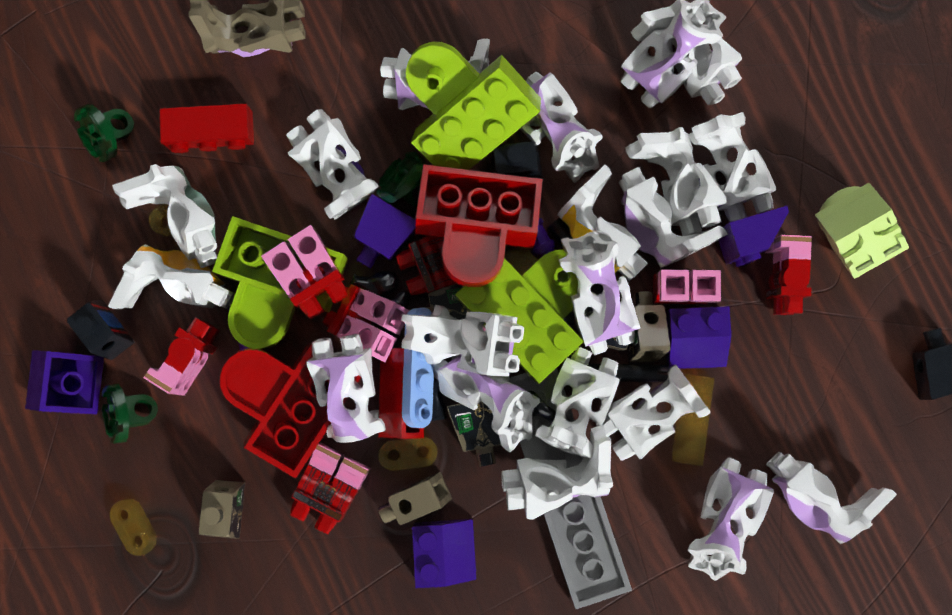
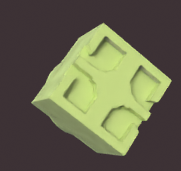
M870 183L862 187L852 186L837 191L824 202L820 211L815 214L818 224L825 233L832 249L854 279L909 248L905 237L901 233V228L897 224L893 210Z

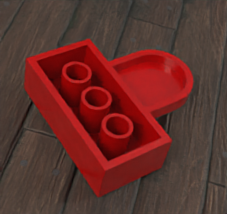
M423 164L415 234L444 237L442 263L445 272L454 282L466 287L487 285L499 275L502 269L505 245L534 248L538 234L543 179Z
M308 342L292 368L263 350L253 348L240 350L230 356L223 365L220 374V387L223 395L232 405L257 419V422L244 440V448L296 479L326 433L328 425L331 424L328 420L327 405L320 407L317 402L314 381L307 367V361L313 357L312 343ZM359 375L354 377L357 383L361 379ZM330 380L325 381V388L327 392ZM345 397L343 399V405L347 401L348 397Z

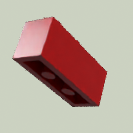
M247 104L161 108V143L174 153H186L190 148H199L201 151H216L217 147L228 146L232 150L245 149L246 145H254L253 111Z
M392 348L386 362L380 360L379 418L385 423L386 430L379 432L378 437L398 439L424 438V428L408 427L402 418L404 348Z

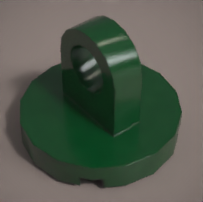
M90 104L75 110L74 121H79L80 124L77 133L89 154L95 158L99 157L101 162L116 157L118 151L117 142L128 137L134 128V121L130 114L122 109H112L102 113L94 105ZM111 119L121 120L125 125V129H115L111 124Z
M413 151L405 153L407 158L403 160L398 158L393 161L380 177L378 185L381 188L377 189V194L385 202L393 203L402 198L407 204L417 208L418 200H414L413 190L421 184L425 160L417 152Z
M119 384L107 385L103 388L102 397H107V404H103L102 417L105 432L111 438V443L127 442L129 428L149 424L156 417L158 405L151 396L144 394L125 396ZM135 404H145L149 408V415L145 417L137 415L134 410Z

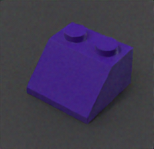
M784 206L726 224L723 228L728 235L718 240L726 265L735 262L736 267H740L760 259V253L769 249L789 212L788 207Z
M730 306L680 308L665 311L670 341V351L666 354L670 368L675 364L679 369L727 367L731 342Z
M32 350L25 409L44 412L97 414L104 358L93 355Z
M473 519L415 522L413 524L415 588L446 587L476 580Z

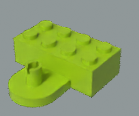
M428 42L419 46L412 53L406 67V79L410 89L433 113L415 129L411 143L434 166L469 170L540 112L541 97L502 55L479 74L453 46L443 42Z
M232 216L212 272L239 282L228 313V326L233 337L240 344L249 348H270L279 343L287 333L296 307L261 256L285 241L294 251L302 267L304 265L288 241L292 236ZM326 248L343 275L348 258L343 253ZM324 292L317 299L324 311L330 312L333 302L327 292Z
M563 249L545 254L522 276L504 258L502 269L492 282L481 287L464 286L455 294L456 299L469 312H486L517 317V324L524 327V335L520 343H514L512 355L518 356L520 359L519 365L537 384H540L584 342L563 320L573 310L571 296L578 293L576 274L565 272L560 266L559 259L567 256Z

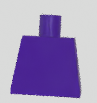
M371 194L354 235L355 240L364 245L356 260L369 269L372 268L379 255L391 262L415 236L416 220Z

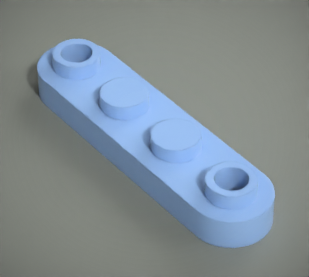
M413 308L407 314L430 316L432 312L428 308ZM429 333L424 336L425 342L431 341ZM404 349L402 418L408 427L424 428L430 423L433 413L434 364H428L423 353Z

